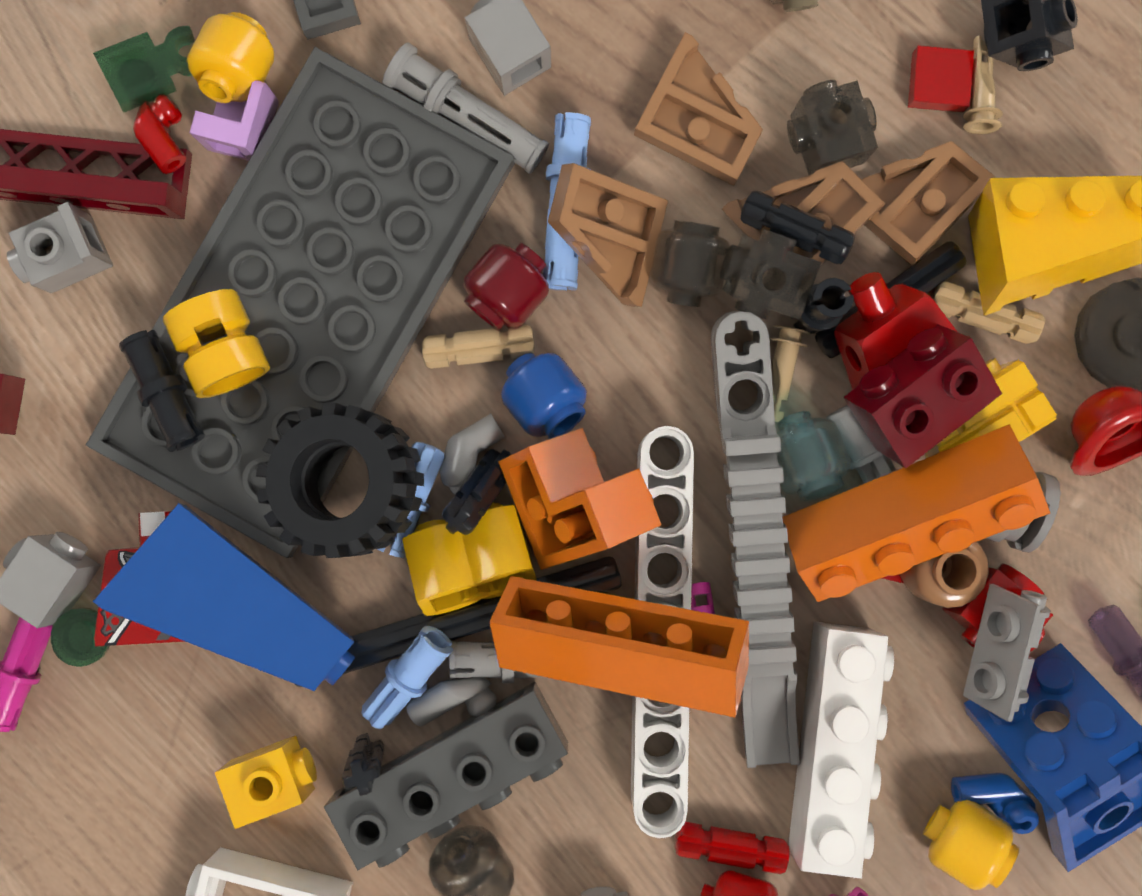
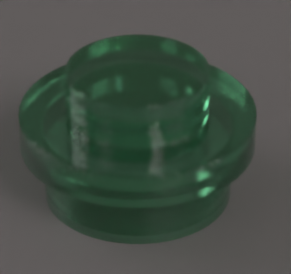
M90 608L73 609L61 615L55 622L51 631V645L56 656L64 663L76 667L87 666L99 661L109 650L110 646H95L94 637L98 614L96 610Z

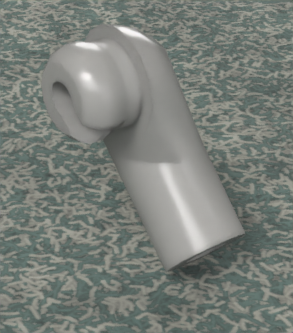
M492 414L456 433L447 442L444 452L445 458L439 473L442 483L448 486L454 495L474 470L478 453L505 438Z
M484 677L457 678L441 681L426 690L421 697L411 699L407 703V712L413 723L421 727L463 702L470 715L480 716L496 705L497 697L488 687L491 685V682Z

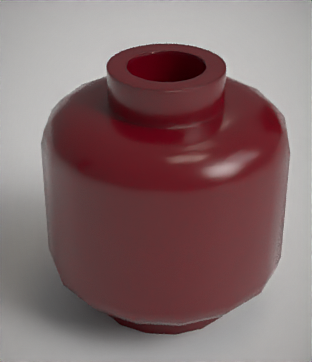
M520 243L515 250L504 244H493L465 276L464 287L469 295L464 302L482 320L498 331L504 325L514 329L520 328L549 293V284L541 273L547 265L538 254L523 243Z

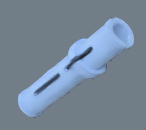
M565 112V115L562 113L555 115L552 164L546 167V180L550 181V199L544 261L547 266L543 269V276L549 284V289L567 291V287L568 290H577L579 256L548 223V218L561 166L575 163L587 168V147L591 118L580 113Z

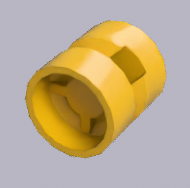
M222 289L193 297L170 309L163 316V323L175 350L186 353L189 356L184 362L183 368L196 397L208 398L233 391L257 380L270 370L269 362L258 338L245 333L250 320L235 290ZM227 334L226 337H223V338H220V339H218V340L212 341V342H210V343H208V344H206V345L203 344V343H205V342L214 340V339H216V338H219V337H221V336Z

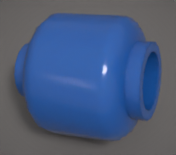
M527 353L517 358L506 371L508 379L501 391L502 401L527 434L533 437L547 436L549 439L568 433L583 419L585 415L583 405L586 401L587 390L563 358L555 353H543L535 356L533 353Z

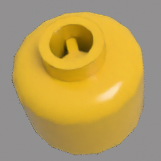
M238 12L217 14L209 17L203 24L187 55L188 69L198 82L199 89L207 97L220 103L247 101L252 82L256 80L264 82L274 62V49L265 29L250 16Z
M970 800L957 801L950 810L939 804L923 831V835L932 840L928 850V858L933 866L972 890H981L988 884L998 888L1011 871L1019 853V846L1012 843L1013 830L1011 825L978 803Z

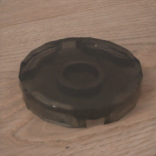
M1140 277L1107 285L1089 297L1077 317L1074 339L1078 358L1090 376L1108 388L1126 386L1142 390V278Z

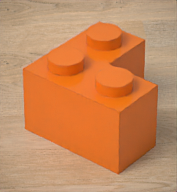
M583 428L529 446L498 461L541 570L609 549L662 525L655 509L652 495L645 484L640 469L638 468L604 482L597 465L595 452L590 447Z

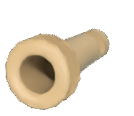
M977 36L973 40V50L976 58L973 60L971 109L963 115V118L969 121L964 124L963 128L966 132L972 134H989L1002 127V123L997 119L1001 118L1003 113L995 107L993 58L988 56V49L985 41L982 40V36ZM982 55H987V62L982 61Z
M775 325L773 327L780 329L778 338H770V340L777 342L773 358L775 422L782 423L785 412L779 411L781 401L788 400L799 348L808 346L801 343L802 335H810V333L793 327Z

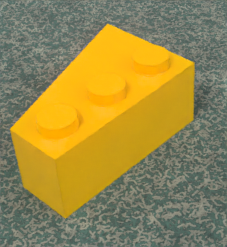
M1142 176L990 178L968 215L983 316L1000 311L1004 305L1030 296L1032 299L1048 295L1057 287L1079 280L1082 284L1142 264Z

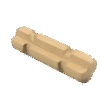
M942 282L936 286L932 294V299L946 317L950 318L957 315V319L960 322L998 335L1008 333L1010 339L1025 344L1036 342L1044 328L1045 317L1041 313L1023 308V310L1018 309L1017 311L1016 305L1011 303L1004 305L1000 311L983 316L980 293L972 290L971 293L967 292L966 294L964 287L949 282Z
M526 324L515 329L508 327L506 332H500L491 328L454 333L453 338H447L446 334L431 335L425 337L422 341L423 359L426 367L430 369L449 367L450 361H457V365L503 360V355L510 354L511 359H517L527 353L534 354L535 350L533 331L531 326Z

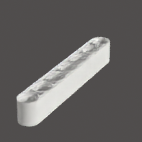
M663 426L648 433L639 444L637 469H640L652 498L654 499L662 494L671 496L678 504L679 514L676 521L669 527H656L636 536L634 599L691 610L694 451L692 442L686 433L676 427ZM657 438H669L679 447V461L670 470L658 468L650 459V446ZM668 553L673 555L677 561V575L667 584H655L648 578V563L657 554ZM632 696L631 801L635 821L639 828L651 837H671L680 831L684 825L688 811L689 708ZM656 732H666L675 738L674 746L669 753L664 756L655 757L645 752L644 744L650 735ZM665 792L671 795L674 799L670 809L658 815L650 814L644 810L643 803L652 793Z

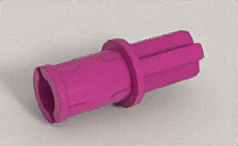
M19 617L4 658L0 661V732L16 730L27 695L32 685L39 683L41 679V674L37 669L53 631V625L37 629Z

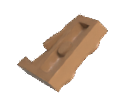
M685 32L635 127L634 136L734 186L763 129L750 111L735 100L733 89L720 72L715 74L698 51L699 43L696 39Z
M947 142L926 150L922 156L916 159H901L882 166L881 172L861 179L885 203L864 225L913 266L977 201L989 179L996 177L954 142Z
M843 161L816 170L813 174L797 180L792 179L772 186L771 189L762 192L776 198L774 205L780 207L781 203L785 202L826 220L824 226L829 229L835 224L853 232V234L885 205ZM747 198L728 202L722 208L725 214L797 287H801L827 261L819 257L821 251L814 248L812 253L769 235L770 228L766 226L762 230H758L743 223L740 218Z
M575 163L562 165L548 223L622 304L631 307H642L668 200Z

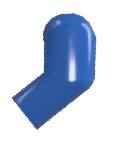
M990 773L952 778L951 793L954 802L970 800L979 805L986 804L998 817L1008 822L1013 832L1017 834L1030 833L1038 826L1039 815L1035 810V802L1009 775Z

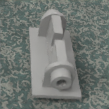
M990 584L963 696L1003 720L1012 722L1014 712L1019 711L1020 704L1028 702L1029 694L1027 693V688L1035 661L1034 658L1029 656L1031 648H1038L1045 618H1049L1051 610L1045 606L1047 597L1043 594L1023 590L1021 596L995 584Z

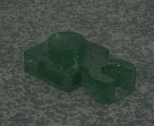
M179 26L172 29L165 37L164 43L154 46L148 32L94 52L93 55L124 113L141 106L145 101L148 103L154 101L160 94L169 95L176 92L174 82L170 76L177 73L183 76H192L188 69L187 57L181 56L178 52L183 46L190 45L195 40L190 26Z

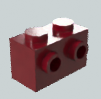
M937 324L935 327L924 330L914 336L909 341L907 348L886 365L879 366L866 373L861 378L859 385L843 398L875 449L906 469L1002 395V392L972 338Z

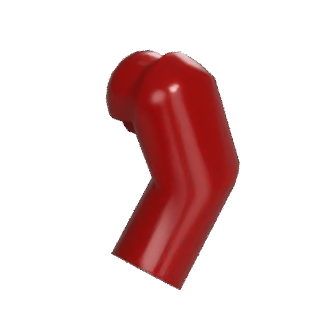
M160 94L150 104L145 101L139 107L134 120L133 130L136 138L163 174H170L178 170L186 162V156L170 136L171 130L169 128L180 122L182 113L167 95Z

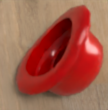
M1126 386L1110 387L1091 395L1075 410L1070 425L1072 435L1079 446L1070 463V467L1075 475L1093 476L1142 456V392L1140 390Z

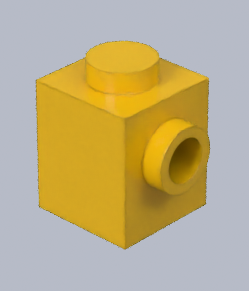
M295 735L231 759L215 772V776L234 829L303 804L315 790L313 782L317 780V771L310 751L305 747L300 748Z

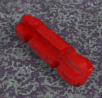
M691 822L684 823L680 831L676 833L674 842L676 854L680 857L699 860L700 855H705L708 862L754 869L755 865H759L762 867V871L775 874L786 872L790 857L789 845H787L784 839L764 836L762 840H758L756 834L713 826H710L709 831H706L702 828V824Z

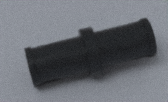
M828 278L819 284H814L805 289L791 311V319L796 317L798 319L793 324L794 328L815 334L836 326L853 304V295L848 297L844 295V293L851 290L849 284L842 279Z
M147 330L123 339L119 343V348L124 353L140 386V389L137 391V397L142 406L150 408L165 439L168 451L183 450L200 442L205 437V434L200 429L184 395L187 385L181 375L174 374L159 343L156 331L150 330L147 332Z

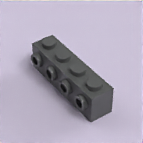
M533 682L497 702L493 708L477 717L472 716L381 766L380 775L374 779L372 792L360 796L357 787L347 789L343 787L332 795L324 805V809L357 871L374 861L381 868L402 857L410 849L407 843L426 832L430 839H434L450 831L460 823L459 814L479 804L481 810H486L499 804L511 795V785L529 775L532 781L536 782L556 772L563 766L561 758L568 754V740L537 683Z

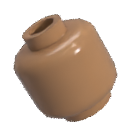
M974 542L962 551L946 553L914 565L908 571L900 574L906 588L917 598L945 608L960 607L976 599L985 588L989 575L988 559L982 547L977 542Z

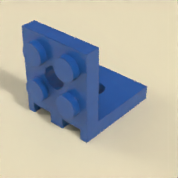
M1060 643L1035 659L1027 688V693L1029 694L1028 702L1020 704L1019 711L1014 712L1012 722L1003 720L971 700L966 701L964 707L969 718L1042 804L1052 853L1066 871L1069 872L1142 827V726ZM1047 711L1060 712L1069 719L1067 726L1056 732L1043 731L1034 724L1036 718Z

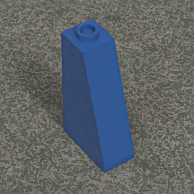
M180 503L176 505L93 600L97 606L105 611L312 691H315L323 680L334 685L355 658L354 655L347 651L354 643L352 636L189 507Z

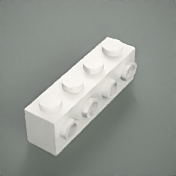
M814 622L799 747L800 765H797L788 844L790 854L800 870L804 872L862 879L864 859H870L873 853L874 829L872 823L868 822L870 799L876 800L878 798L881 786L880 767L874 762L877 740L882 741L887 730V709L885 705L881 704L883 681H890L893 674L894 652L891 646H887L888 636L870 628Z

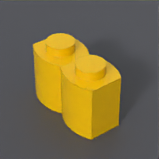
M492 503L476 528L468 535H464L459 531L455 534L450 533L446 529L447 522L445 520H431L416 527L414 533L402 538L416 601L425 616L451 612L469 606L481 599L502 596L510 576L537 581L515 505L503 506L500 503Z

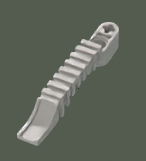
M732 311L718 318L712 327L711 350L714 392L722 449L727 460V464H723L724 479L731 490V494H726L727 510L731 517H733V524L728 525L729 538L733 547H735V553H731L732 569L737 577V581H733V594L739 608L734 607V615L737 619L749 621V667L740 699L747 768H756V765L781 763L800 765L796 722L797 673L793 667V662H797L796 646L791 639V632H795L794 617L789 610V603L792 602V588L787 581V573H790V560L784 543H788V533L782 518V513H786L785 497L780 491V483H784L783 467L778 463L776 452H781V443L775 427L769 333L765 323L755 314ZM741 320L742 328L753 332V341L744 342L743 352L737 353L736 347L725 343L724 339L725 334L734 332L735 322ZM740 380H752L758 391L754 404L744 410L732 408L728 400L729 390L732 385Z

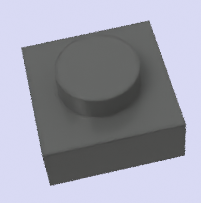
M293 0L302 31L307 40L361 24L354 0Z

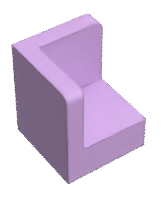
M256 80L251 84L247 101L217 102L213 115L195 111L189 133L209 151L249 161L275 117L279 100L265 82Z

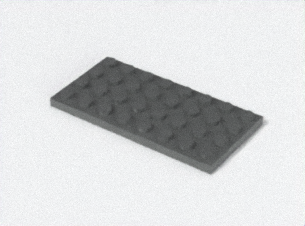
M314 47L152 329L158 335L159 343L174 374L181 375L187 385L184 395L205 437L200 442L183 450L168 451L165 439L150 408L142 406L137 397V391L140 389V386L130 367L87 441L86 446L281 556L292 558L299 545L289 546L279 538L284 529L282 527H270L264 518V515L272 510L270 504L258 503L256 490L266 488V478L256 477L258 463L268 465L271 455L262 451L267 440L279 441L283 435L277 427L286 419L298 422L300 420L298 411L309 406L321 410L323 403H338L375 412L515 165L514 156L435 112L426 110L424 106ZM233 289L238 293L250 320L245 333L258 338L269 362L270 370L257 380L233 391L213 397L198 398L183 368L184 362L189 356L186 353L175 350L163 323V316L170 309L193 297L212 291ZM225 334V335H223V336H221V337H219V338H216V339H214V340L205 342V343H203V344L206 345V344H208V343H210V342H212V341H215V340H218V339H220V338L226 337L227 334ZM345 446L337 449L323 462L317 479L318 493L322 503L354 447Z

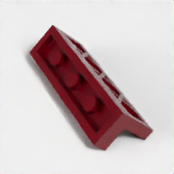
M0 129V145L10 156L7 162L0 165V200L59 206L69 202L80 209L185 219L192 153L188 149L180 148L186 156V162L182 167L173 172L170 185L166 182L147 181L139 178L138 175L154 163L141 144ZM13 146H21L25 148L17 152V150ZM49 149L56 150L67 165L59 171L30 168L28 163L44 150ZM69 152H77L81 154H79L76 158H73ZM101 155L112 156L123 171L115 177L86 174L83 169ZM124 158H133L137 160H135L132 164L129 165Z

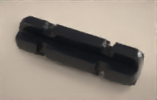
M752 191L748 196L741 212L740 219L743 223L758 230H762L766 226L770 228L769 235L812 253L814 248L821 251L819 257L834 264H842L848 257L855 240L853 232L835 224L829 229L824 226L826 220L785 202H782L780 207L774 205L776 198L760 191Z
M494 449L487 451L456 492L455 496L444 508L442 517L447 522L446 529L450 533L455 534L459 531L464 535H468L476 528L482 516L485 515L506 484L498 461L512 455L509 451L505 449L501 453Z
M368 733L361 734L356 738V743L349 752V757L342 774L344 788L357 787L360 796L372 792L374 779L380 775L384 755L383 742L381 740L371 742Z

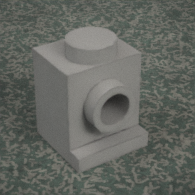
M69 202L57 206L59 211L9 232L15 249L7 252V259L11 269L23 283L30 282L31 286L49 293L59 291L113 267L92 216ZM53 245L51 252L47 255L45 248Z

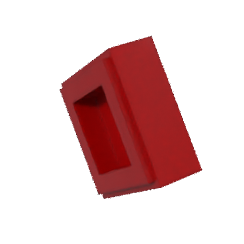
M918 45L912 52L908 108L963 113L970 106L974 50Z

